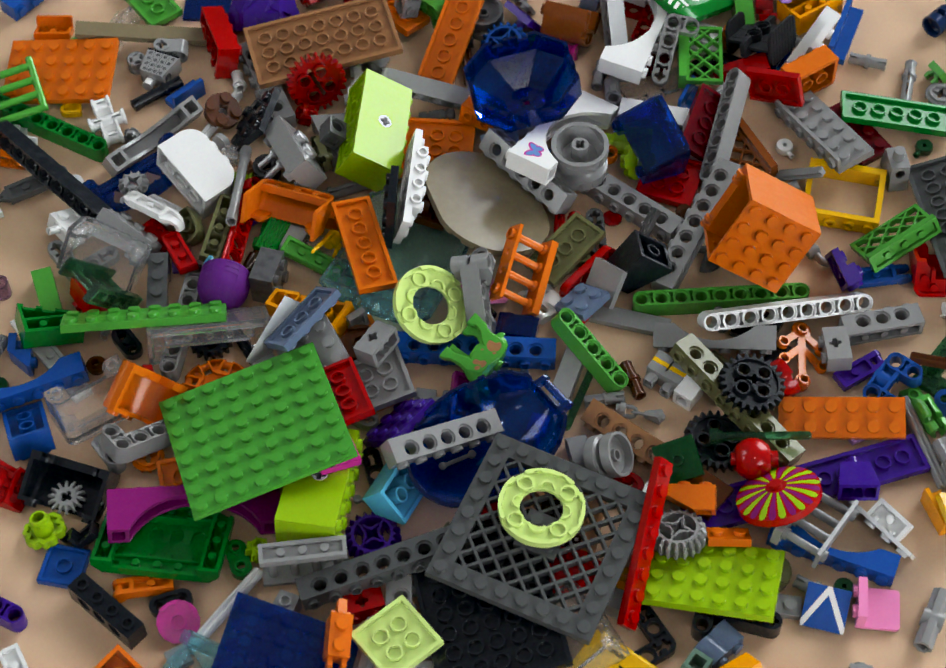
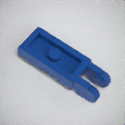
M890 264L877 273H874L870 267H861L863 271V285L859 289L894 285L897 283L900 285L910 283L912 275L904 274L909 272V266L907 264Z

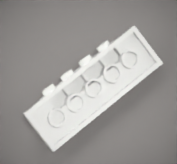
M417 128L405 154L393 243L401 244L403 238H407L409 227H412L418 213H422L424 207L422 198H424L426 192L424 183L428 177L426 168L429 165L430 156L428 155L429 147L424 146L423 130Z

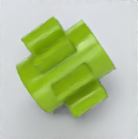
M255 536L253 541H247L245 556L250 557L251 563H259L258 544L267 543V538Z

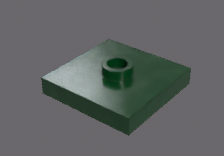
M692 434L651 447L654 456H662L673 464L669 484H678L679 481H689L705 475Z

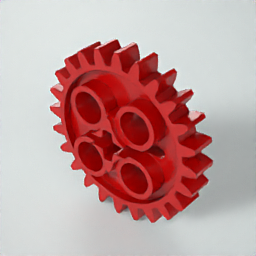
M314 52L313 57H310L308 53L307 59L300 57V63L294 61L296 68H289L292 74H287L289 81H286V84L289 87L287 88L288 93L291 94L292 100L295 99L296 105L300 103L301 106H303V103L316 106V110L319 111L320 106L326 109V104L333 106V100L338 102L337 95L343 96L341 89H346L345 84H343L347 82V79L344 77L346 73L342 70L343 66L341 63L338 64L336 58L332 60L330 54L325 57L324 52L319 57ZM319 67H323L322 71L316 72ZM308 69H310L313 72L317 81L324 89L325 94H322L317 84L313 81L311 75L307 71ZM308 77L306 81H300L302 78ZM327 82H333L330 86H325ZM312 92H317L314 96H310Z

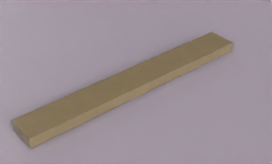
M76 21L75 39L118 38L119 41L154 43L158 38H181L187 40L189 45L207 46L202 28Z

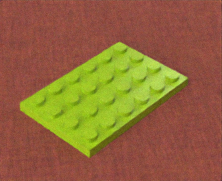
M706 542L705 547L702 548L700 553H695L694 558L687 556L686 560H684L682 557H679L677 561L674 557L667 559L666 555L660 556L658 551H654L642 605L773 623L785 551L752 546L708 547Z

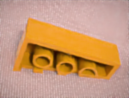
M275 288L266 300L265 305L270 317H272L284 296L300 303L307 296L300 295V292ZM337 301L332 308L325 312L339 338L348 328L345 316L355 311L352 301Z

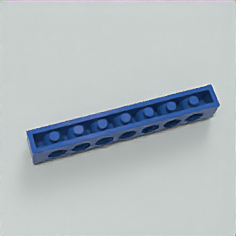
M397 331L400 342L397 345L405 364L456 365L451 361H444L439 358V355L447 346L450 348L454 344L461 351L469 355L474 347L479 344L478 339L474 336L467 337L459 334L456 338L445 344L428 345L413 339L405 331ZM504 336L508 347L502 367L541 369L544 371L555 370L556 338Z

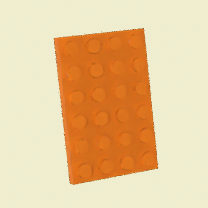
M118 38L13 41L7 69L25 64V58L31 56L47 104L90 103V100L93 99L95 101L105 98V95H108L110 98L120 42ZM29 70L6 77L4 85L29 78ZM33 84L2 95L15 98L33 92L35 89ZM36 98L23 104H39V101Z

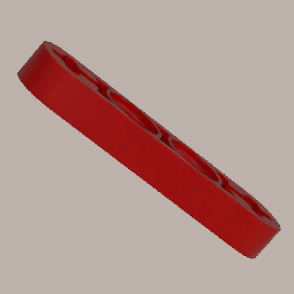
M603 245L561 285L559 290L560 296H566L580 283L581 278V283L585 284L595 258L600 257L607 260L615 252V249Z

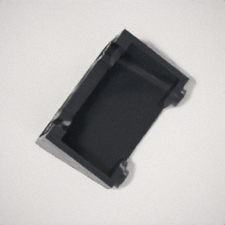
M32 449L17 498L24 500L23 504L36 508V505L39 504L51 508L54 503L48 505V501L53 499L48 498V494L54 493L51 491V488L59 489L57 483L65 487V481L67 480L68 486H70L75 481V487L82 485L83 488L79 491H85L86 494L81 496L86 498V500L79 502L83 505L81 508L75 507L77 512L73 513L72 510H69L68 513L81 517V522L89 524L92 520L99 522L107 507V489H115L121 475ZM68 493L67 495L63 494L62 501H65L66 499L71 500V493Z

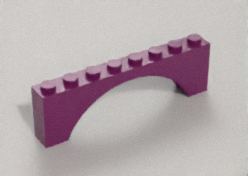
M184 485L107 489L108 544L131 542L134 535L153 518L174 509L190 507ZM277 488L225 510L247 520L256 528L260 535L275 534L274 518L280 501V490Z

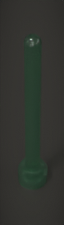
M588 370L563 424V429L566 431L570 430L593 379Z
M709 428L710 445H718V443H723V441L744 440L747 438H759L761 440H809L812 437V433L809 431L722 432L718 428Z

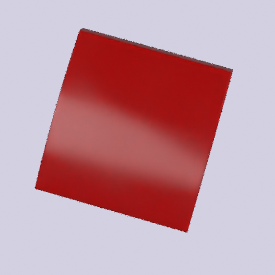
M0 460V507L21 513L25 506L23 504L24 500L17 497L26 470L22 467L16 469Z

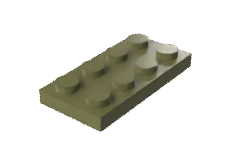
M575 212L545 241L554 240L559 243L548 284L553 288L606 237V232L578 212ZM535 251L529 259L536 262L538 251ZM525 266L527 269L533 272V269Z

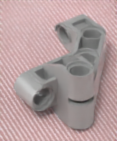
M485 247L475 249L471 255L452 256L450 259V269L454 277L462 284L466 321L468 322L476 313L487 324L488 329L496 334L498 324L492 316L489 298L495 269V258Z

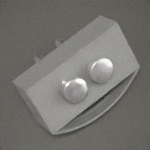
M280 115L268 124L264 133L266 137L263 141L271 148L269 150L270 153L257 165L260 169H263L274 158L278 160L276 165L264 175L265 179H270L278 171L285 169L282 174L289 182L294 179V185L313 190L328 179L315 158L317 156L316 151L308 144L309 140L302 131L296 130Z

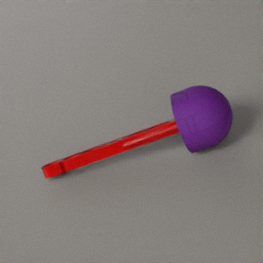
M256 176L244 182L237 224L230 227L222 257L205 262L197 282V290L201 302L207 304L213 300H221L222 303H226L227 313L241 307L246 301L250 290L248 278L250 272L241 265L253 218L248 219L245 223H240L243 194L253 187L252 183L255 185L261 181Z

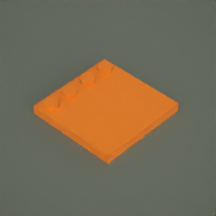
M410 117L408 120L409 130L406 134L407 144L404 148V154H406L407 147L416 128L423 130L422 138L425 139L424 146L429 147L428 155L430 156V162L436 157L450 152H474L476 127L459 120ZM404 158V160H403V162H402L401 168H404L405 158ZM402 175L398 179V182L402 181Z

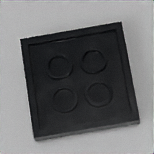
M274 87L270 91L267 90L260 99H255L251 106L245 107L242 112L243 118L236 127L238 131L231 139V153L234 155L238 154L243 145H250L265 133L281 93L280 89Z
M391 165V173L386 175L382 227L384 228H382V235L388 249H392L397 205L399 166Z

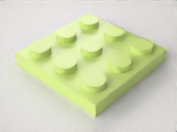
M403 594L353 630L351 638L376 668H414L444 645L443 639Z

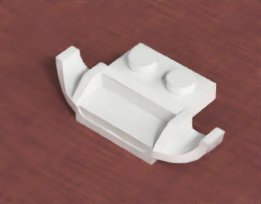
M130 191L120 198V203H125L130 208L156 219L165 226L173 225L177 232L185 229L184 220L179 214L183 208L154 193L146 196L138 191Z

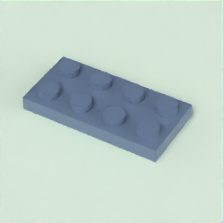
M316 286L263 343L270 349L286 352L293 350L297 346V342L311 331L310 328L324 317V313L337 303V299L342 294L338 289Z

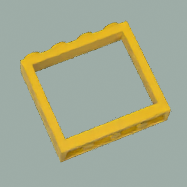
M811 157L809 167L822 166L826 171L823 178L878 187L874 218L816 208L819 226L864 234L879 227L887 170L855 165L838 174L828 166L824 159ZM813 178L806 180L804 192L809 195Z

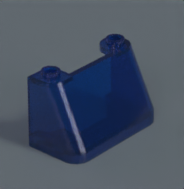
M662 95L653 96L614 117L612 129L618 135L625 134L638 159L635 173L643 184L684 173L691 154L690 147Z

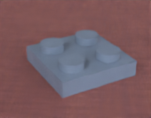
M580 282L554 306L556 312H559L562 308L571 309L581 321L585 322L611 296L608 291Z

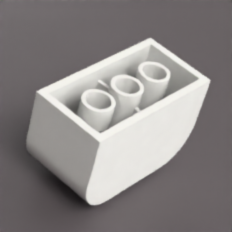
M195 129L182 130L157 146L156 165L199 213L202 219L214 213L221 194L232 195L234 182L233 167L228 157L222 155L216 143L210 141L204 133Z

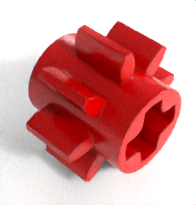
M303 103V106H298L295 111L296 119H299L298 124L310 127V124H312L311 115H318V112L315 111L316 106Z

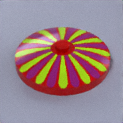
M796 466L778 467L771 469L769 473L759 478L748 480L736 496V506L741 518L751 525L779 527L794 523L809 515L820 503L823 490L820 480L814 472Z

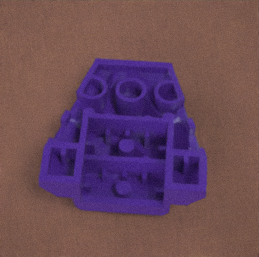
M232 0L228 12L229 23L233 25V32H244L243 28L300 14L295 0Z

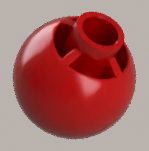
M759 438L742 440L735 446L734 453H730V465H734L737 474L748 480H753L769 473L772 467H778L779 463L778 450H771L769 444Z

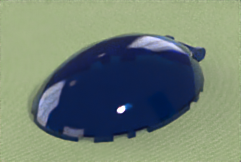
M513 370L497 371V374L481 375L472 382H464L440 397L424 412V417L419 423L415 424L413 432L495 408L504 432L501 434L555 455L566 431V412L572 408L574 403L571 399L567 400L550 381V377L547 374L534 381L529 373L513 372ZM544 386L561 405L557 406L541 388ZM483 441L481 445L471 449L469 446L463 447L462 451L452 454L450 451L438 459L430 457L427 458L426 462L416 465L415 462L410 463V466L406 468L409 478L417 491L426 499L438 505L458 508L492 442L487 443ZM469 450L476 452L474 459L467 458L447 466L445 470H440L438 467L440 462L446 463L466 455ZM517 467L508 470L510 476L520 474ZM502 472V474H501L499 480L505 478V475H504L503 472ZM495 489L493 490L490 497L497 495Z

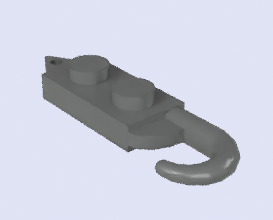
M32 175L5 186L0 194V202H11L13 205L45 192L48 188Z

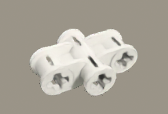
M108 95L95 101L93 99L90 100L96 117L94 119H87L91 133L95 134V132L101 130L108 148H110V145L119 142L125 143L119 124L123 123L125 125L128 124L124 109L120 108V111L114 112Z

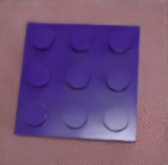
M421 398L418 400H405L393 406L394 410L390 414L383 416L380 419L381 423L377 427L367 432V437L363 440V444L367 448H377L387 439L410 433L437 406V403L433 398Z

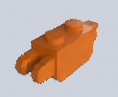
M338 598L335 610L331 609L330 615L327 618L322 658L323 662H325V668H333V663L339 664V668H346L347 661L350 658L354 615L351 612H347L348 599Z

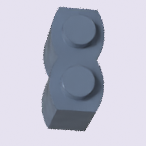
M722 620L694 648L714 659L712 668H719L728 663V657L732 654L737 655L744 647V636L726 620Z

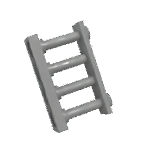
M823 493L821 501L844 514L843 518L838 521L818 508H815L810 513L835 528L830 535L806 520L800 519L788 525L775 527L770 542L777 546L782 539H788L815 556L811 565L815 569L819 562H825L830 553L828 551L849 520L853 522L857 517L859 511L856 508L860 502L857 499L849 508ZM792 525L795 527L799 526L825 543L821 548H818L791 532L792 529L790 527Z
M346 535L258 544L259 567L263 568L264 587L296 584L295 578L349 560Z

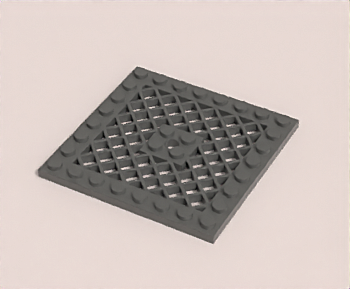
M497 432L425 571V576L586 645H590L633 551L646 492ZM517 467L520 474L524 473L523 468L556 470L571 478L580 493L589 494L584 496L586 504L584 518L588 517L591 524L581 527L576 534H580L583 542L573 545L570 539L567 541L568 547L562 549L563 544L550 548H536L520 543L510 535L504 537L501 531L504 528L501 523L498 524L496 519L498 517V510L493 511L490 504L498 502L499 487L504 486L512 477L508 470ZM502 472H503L504 475H505V478L499 480V478H500V476H501V474H502ZM495 489L497 495L490 497L493 490ZM534 492L530 493L531 499L520 504V511L524 518L536 526H548L558 521L561 517L559 511H562L563 507L561 504L555 505L553 499L556 497L553 494L544 492L545 495L536 497ZM548 500L551 507L541 510L539 503ZM597 500L599 507L590 509L587 502ZM534 505L535 509L530 508L527 514L525 508ZM486 506L488 513L481 515L484 507ZM617 508L619 515L610 518L608 510ZM602 512L605 520L596 522L593 515ZM491 519L494 526L484 529L481 522ZM621 521L616 531L613 523ZM477 524L479 530L472 532L475 525ZM608 525L611 533L602 535L599 528ZM594 530L597 537L588 540L585 532ZM497 532L499 539L489 542L487 534ZM482 536L484 544L474 546L472 539ZM612 539L608 548L605 541ZM468 540L470 548L463 550ZM514 541L513 547L515 549L509 550L507 543ZM600 543L603 550L594 553L591 546ZM502 545L505 552L495 555L492 548ZM586 548L589 555L579 558L576 550ZM488 550L490 557L480 560L478 552ZM571 552L574 560L564 562L562 555ZM522 553L525 561L515 564L512 556ZM473 554L475 562L465 564L463 557ZM528 554L533 555L535 557L530 559ZM557 557L560 564L550 567L549 563L554 564ZM604 557L601 565L599 566L597 559ZM508 558L510 566L500 568L498 561ZM592 561L594 568L585 571L582 564ZM543 562L545 569L535 572L533 565ZM493 563L496 570L486 573L483 566ZM528 566L531 574L521 577L518 569ZM577 566L580 573L571 576L568 568ZM479 568L480 573L472 569ZM563 570L566 578L556 581L553 573ZM513 571L516 579L506 582L503 574ZM548 575L551 583L541 585L539 578ZM596 575L591 584L588 577ZM499 576L500 581L493 578ZM583 579L586 587L576 589L574 582ZM534 580L536 588L527 590L524 583ZM569 584L572 591L562 594L559 587ZM519 585L520 588H521V590H519V589H517V588H515V587H513V586ZM554 589L557 596L547 599L544 591ZM539 593L541 598H538L534 595ZM587 593L584 602H582L580 595ZM575 597L578 605L568 608L565 600ZM560 602L562 607L555 605V603Z

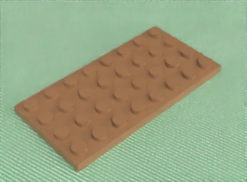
M353 0L243 28L260 89L284 84L286 81H289L287 74H292L289 68H296L294 61L300 63V57L307 59V53L310 57H313L314 52L319 57L322 52H324L325 57L330 54L332 60L336 58L338 64L341 63L343 68L403 53L387 0ZM319 67L316 72L322 71L323 67ZM308 69L309 74L314 76L313 72Z

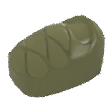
M187 206L179 212L185 223V229L179 233L187 245L195 246L205 236L204 227L199 213Z

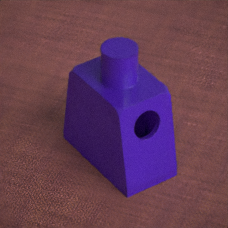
M850 456L846 461H842L838 474L837 501H855L856 499L858 501L878 500L881 484L872 464L868 461H859L856 456Z

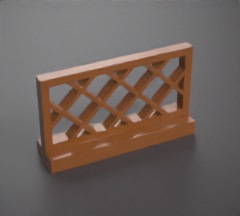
M741 117L735 141L743 142L744 145L743 149L733 147L732 152L741 153L740 159L730 158V161L739 165L748 163L754 167L762 168L765 173L775 177L778 173V164ZM744 154L752 155L754 157L753 161L743 160Z

